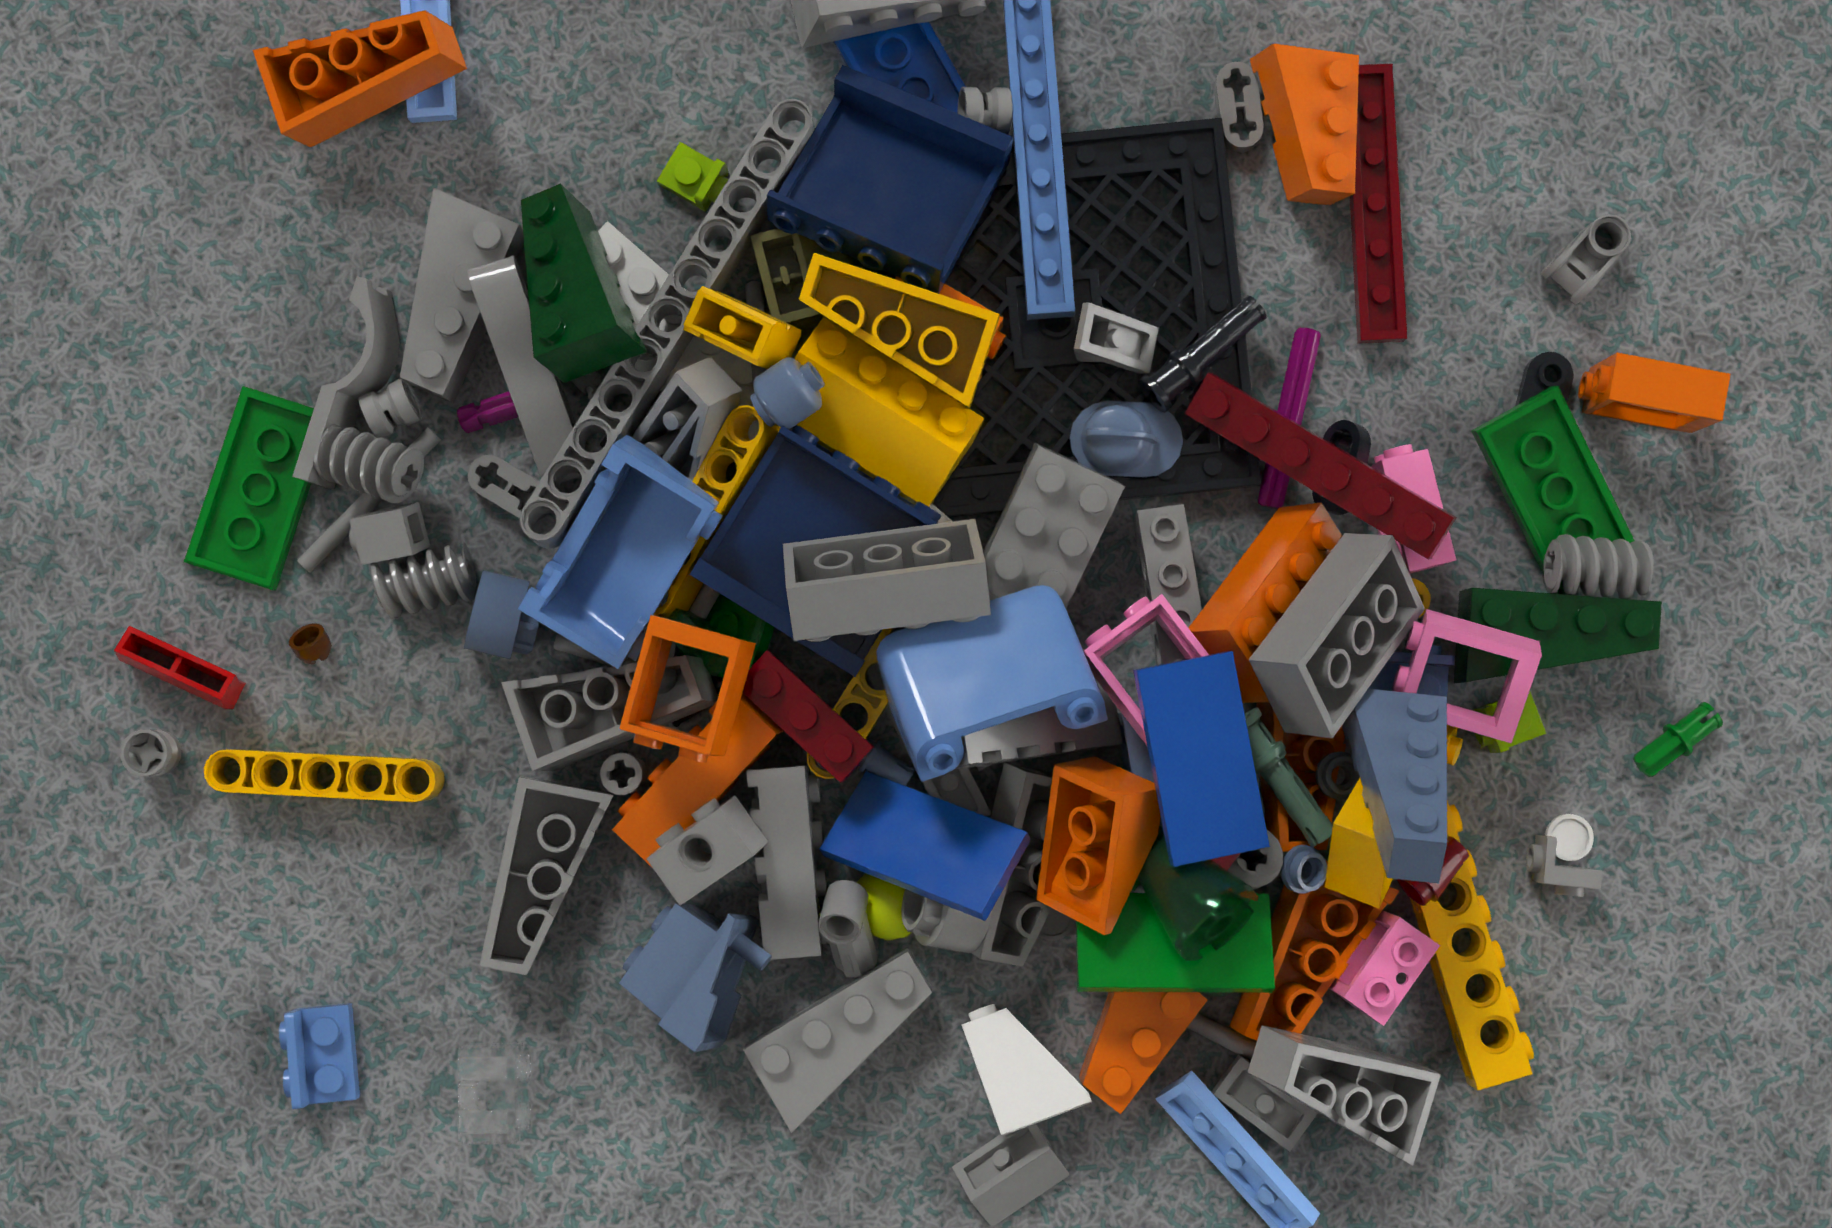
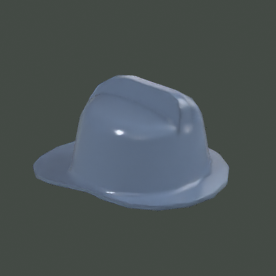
M1105 401L1094 403L1081 411L1073 422L1070 434L1071 449L1077 461L1105 476L1143 478L1158 476L1173 466L1180 456L1183 445L1181 427L1175 417L1168 411L1165 413L1161 412L1153 404L1142 402Z

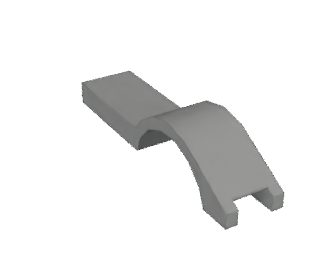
M359 276L356 277L349 301L359 308L366 324V343L361 359L350 374L336 383L321 386L292 476L330 490H334L336 483L324 480L315 469L314 455L320 437L327 428L334 424L340 426L342 430L354 427L360 410L359 396L371 391L377 393L382 389L392 375L398 360L400 341L392 293L380 287L374 290L370 280Z

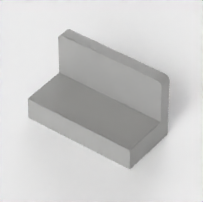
M1037 1123L1004 1136L998 1135L952 1166L971 1203L990 1226H995L1069 1176L1066 1167L1051 1148Z

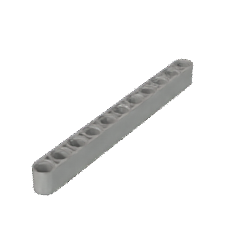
M785 99L772 109L635 328L637 335L643 340L647 352L612 365L523 507L520 514V526L523 532L538 546L547 549L556 548L561 545L596 484L594 481L598 474L607 469L601 464L610 448L624 436L629 435L631 437L694 337L693 334L683 330V324L697 292L685 290V282L692 276L700 275L707 279L705 287L722 292L752 243L750 235L758 234L768 218L767 194L769 190L779 192L815 130L812 113L804 102L797 99ZM797 120L804 124L802 130L795 134H788L781 130L789 121ZM766 159H774L780 162L779 167L771 173H763L757 170L758 165ZM741 198H751L756 201L755 206L750 211L740 213L733 209L734 204ZM725 236L732 240L730 246L722 252H714L708 249L710 242L717 237ZM666 316H681V325L676 330L665 332L659 329L661 321ZM645 354L657 356L656 365L647 372L635 370V363L640 356ZM624 393L632 395L631 405L622 412L610 410L611 401L615 396ZM596 433L607 435V442L602 450L594 453L585 451L586 441L591 435ZM570 473L581 474L582 482L576 491L572 493L560 491L561 481L566 475ZM546 513L555 514V527L546 534L536 533L535 524L537 519Z

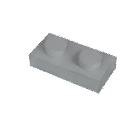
M1238 1054L1211 1092L1215 1097L1290 1152L1318 1113L1248 1073L1250 1062Z

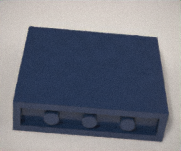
M842 65L834 79V97L778 193L769 190L767 194L768 221L773 222L783 232L789 234L798 233L816 241L820 247L827 251L842 252L858 259L868 269L874 271L883 270L901 278L905 283L939 294L1009 165L1013 137Z
M795 425L791 431L784 426L780 428L754 473L689 574L793 638L786 592L783 544L938 524L941 518L939 513L919 501L916 502L914 507H911L897 498L901 490L887 480L876 476L872 482L856 472L860 464L842 452L835 450L834 454L830 456L817 448L816 444L819 438L798 425ZM882 629L872 635L851 633L832 636L820 642H811L806 639L798 640V642L856 677L865 662V656Z

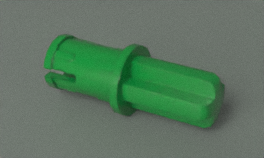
M1701 702L1697 708L1676 724H1666L1660 736L1638 751L1633 757L1637 765L1636 767L1646 776L1653 777L1681 755H1691L1694 745L1714 730L1722 727L1723 721L1720 715L1717 713L1702 724L1700 720L1713 711L1714 708L1706 702Z

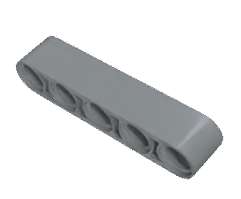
M513 255L469 269L468 277L534 461L542 478L576 423L560 379L533 357L528 289L519 264ZM570 473L562 479L561 483L581 477V474Z

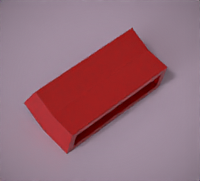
M131 626L127 628L114 649L120 661L224 709H234L246 684L238 680L235 674ZM142 645L175 659L171 668H164L138 656ZM191 667L223 681L224 684L220 691H214L188 679L187 676Z

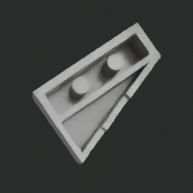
M711 357L703 359L675 372L632 438L648 447L693 481L727 416L733 409L738 407L742 389Z

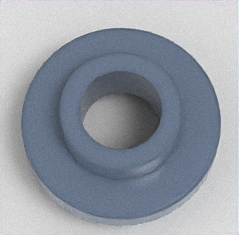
M1297 845L1289 850L1284 857L1281 877L1284 885L1289 890L1305 894L1319 889L1326 880V860L1314 847Z

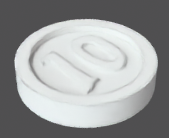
M1574 814L1557 816L1549 823L1545 832L1546 836L1557 838L1556 857L1566 861H1576L1586 856L1591 850L1594 841L1593 830L1590 824L1584 818Z

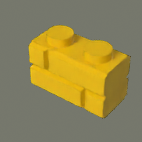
M701 286L698 289L683 324V330L765 369H769L786 357H792L801 337V329L736 298L705 286Z

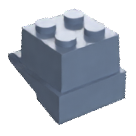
M675 903L673 908L665 907L656 917L651 926V930L655 933L645 947L638 946L626 959L623 965L626 974L619 984L661 1018L658 1023L659 1026L693 1052L721 1047L727 1039L742 996L736 991L745 962H749L759 971H762L771 960L772 955L752 941L759 922L753 915L728 913L727 918L723 922L699 905L682 904L680 906L678 903Z

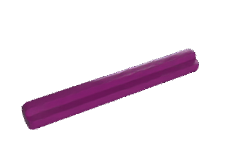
M1298 328L1294 333L1277 410L1300 425L1302 424L1321 338L1319 331L1310 328ZM1268 463L1265 464L1258 504L1278 509L1284 505L1290 477Z

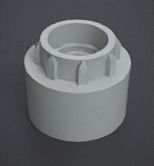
M905 889L901 915L905 928L908 932H914L917 941L921 945L969 954L974 952L982 943L990 924L992 911L986 921H983Z

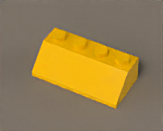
M823 317L794 358L802 365L810 362L821 375L825 386L819 390L822 397V407L797 425L819 438L818 444L830 452L834 453L835 450H838L860 464L858 469L873 479L879 476L901 490L899 496L915 505L919 501L930 507L973 444L984 418L834 322Z

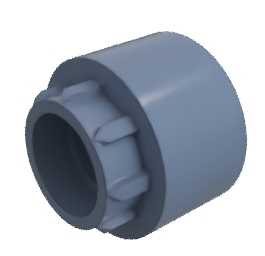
M483 570L468 625L464 649L511 659L512 652L526 655L532 652L539 622L518 609L528 592L530 581Z

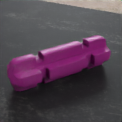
M509 391L480 400L481 405L475 406L473 402L457 409L459 424L466 433L483 429V424L489 423L492 426L518 417Z

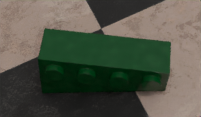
M562 184L522 199L521 212L533 357L561 381L566 383L647 352L643 340L637 335L633 326L635 321L630 308L624 303L618 289L620 284L617 276L610 269L606 256L608 254L590 211Z
M1469 588L1459 591L1458 618L1539 641L1542 657L1537 670L1659 649L1662 602ZM1456 643L1454 684L1505 676L1508 674L1512 658Z

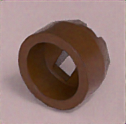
M317 623L299 628L289 639V646L296 657L303 663L311 665L315 664L317 659L321 661L326 660L332 647L325 629Z

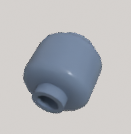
M786 357L754 379L753 387L755 393L750 395V399L755 410L768 426L778 425L779 427L784 426L787 429H791L822 407V397L819 390L825 386V383L817 369L810 362L802 365L794 358Z

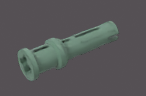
M1258 707L1245 713L1256 774L1260 773L1265 782L1268 783L1289 816L1302 831L1309 845L1314 847L1317 843H1322L1332 835L1333 824L1289 765L1290 763L1285 758L1287 753L1285 751L1286 746L1282 741H1275L1260 719L1262 712Z

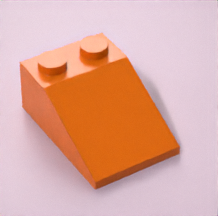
M1095 756L1054 764L1036 900L1103 935L1111 934L1158 835L1161 815L1155 783Z

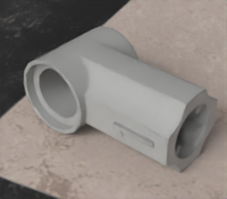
M840 880L830 884L827 889L818 922V930L821 936L829 941L836 968L842 970L845 973V977H862L865 972L876 967L878 959L866 913L868 893L865 888L856 882Z

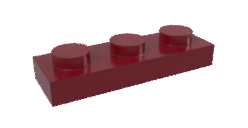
M766 650L748 670L742 693L840 783H843L875 748L769 650Z

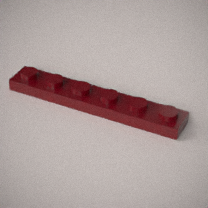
M1393 63L1359 65L1355 194L1350 196L1357 344L1404 342L1407 339Z
M1207 373L1184 413L1386 535H1393L1396 541L1428 560L1432 559L1457 518L1213 373Z

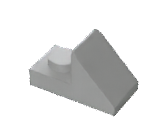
M1089 302L1083 303L1074 345L1077 361L1105 362L1135 373H1150L1159 327Z

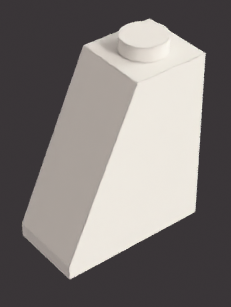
M991 1004L968 1013L971 1021L962 1024V1028L1002 1136L1092 1103L1088 1091L1007 1008L997 1011L995 1004Z

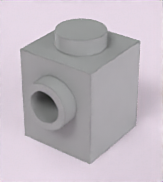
M419 502L370 511L349 519L351 526L349 531L350 544L353 551L358 554L361 565L414 555L430 547Z

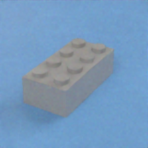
M1034 443L983 551L986 562L989 600L1033 586L1044 585L1057 591L1065 608H1067L1125 486L1112 478Z
M975 519L783 544L786 592L794 641L806 639L811 642H820L836 635L851 633L872 635L881 629L896 627L918 629L934 622L949 620L970 622L980 616L991 615L986 562Z
M1344 533L1250 657L1249 662L1284 732L1333 738L1412 628L1413 621H1417L1424 611V605L1393 535Z

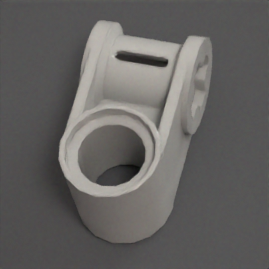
M1608 214L1600 216L1585 227L1571 243L1567 244L1544 268L1540 275L1545 279L1551 277L1571 295L1570 301L1574 305L1578 304L1605 275L1604 272L1629 245L1631 239L1629 225L1617 215ZM1596 229L1604 230L1610 234L1613 241L1611 250L1598 246L1595 241Z

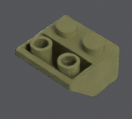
M778 228L750 235L771 316L801 330L817 326L825 316L799 300L813 253L854 266L853 258L842 252L827 251L812 239L798 233L789 234Z

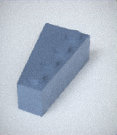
M1367 689L1342 724L1345 739H1349L1352 749L1351 759L1355 771L1359 772L1363 785L1362 796L1365 806L1370 809L1372 815V829L1386 876L1392 879L1439 884L1447 847V696Z

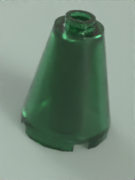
M1159 826L1158 835L1137 877L1173 947L1186 961H1196L1203 958L1198 950L1209 944L1215 950H1218L1232 939L1248 922L1254 912L1248 905L1250 900L1258 902L1259 897L1249 884L1211 859L1176 867L1171 866L1163 826Z

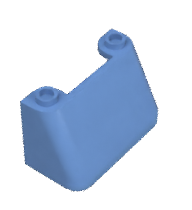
M629 435L615 442L601 464L607 469L598 474L594 481L596 484L553 559L543 569V575L535 587L537 589L531 587L518 607L520 611L617 669L623 665L628 657L634 661L638 659L645 637L643 632L649 623L650 615H654L699 537L701 536L708 540L723 516L715 511L719 504L716 499L648 447Z
M1044 585L1033 586L990 600L991 615L980 616L970 622L949 620L929 623L927 626L918 629L904 628L887 635L880 642L877 648V661L890 711L921 782L944 775L954 770L960 764L964 756L962 736L1054 706L1055 713L1061 724L1071 729L1086 728L1108 720L1105 701L1067 610L1057 591Z

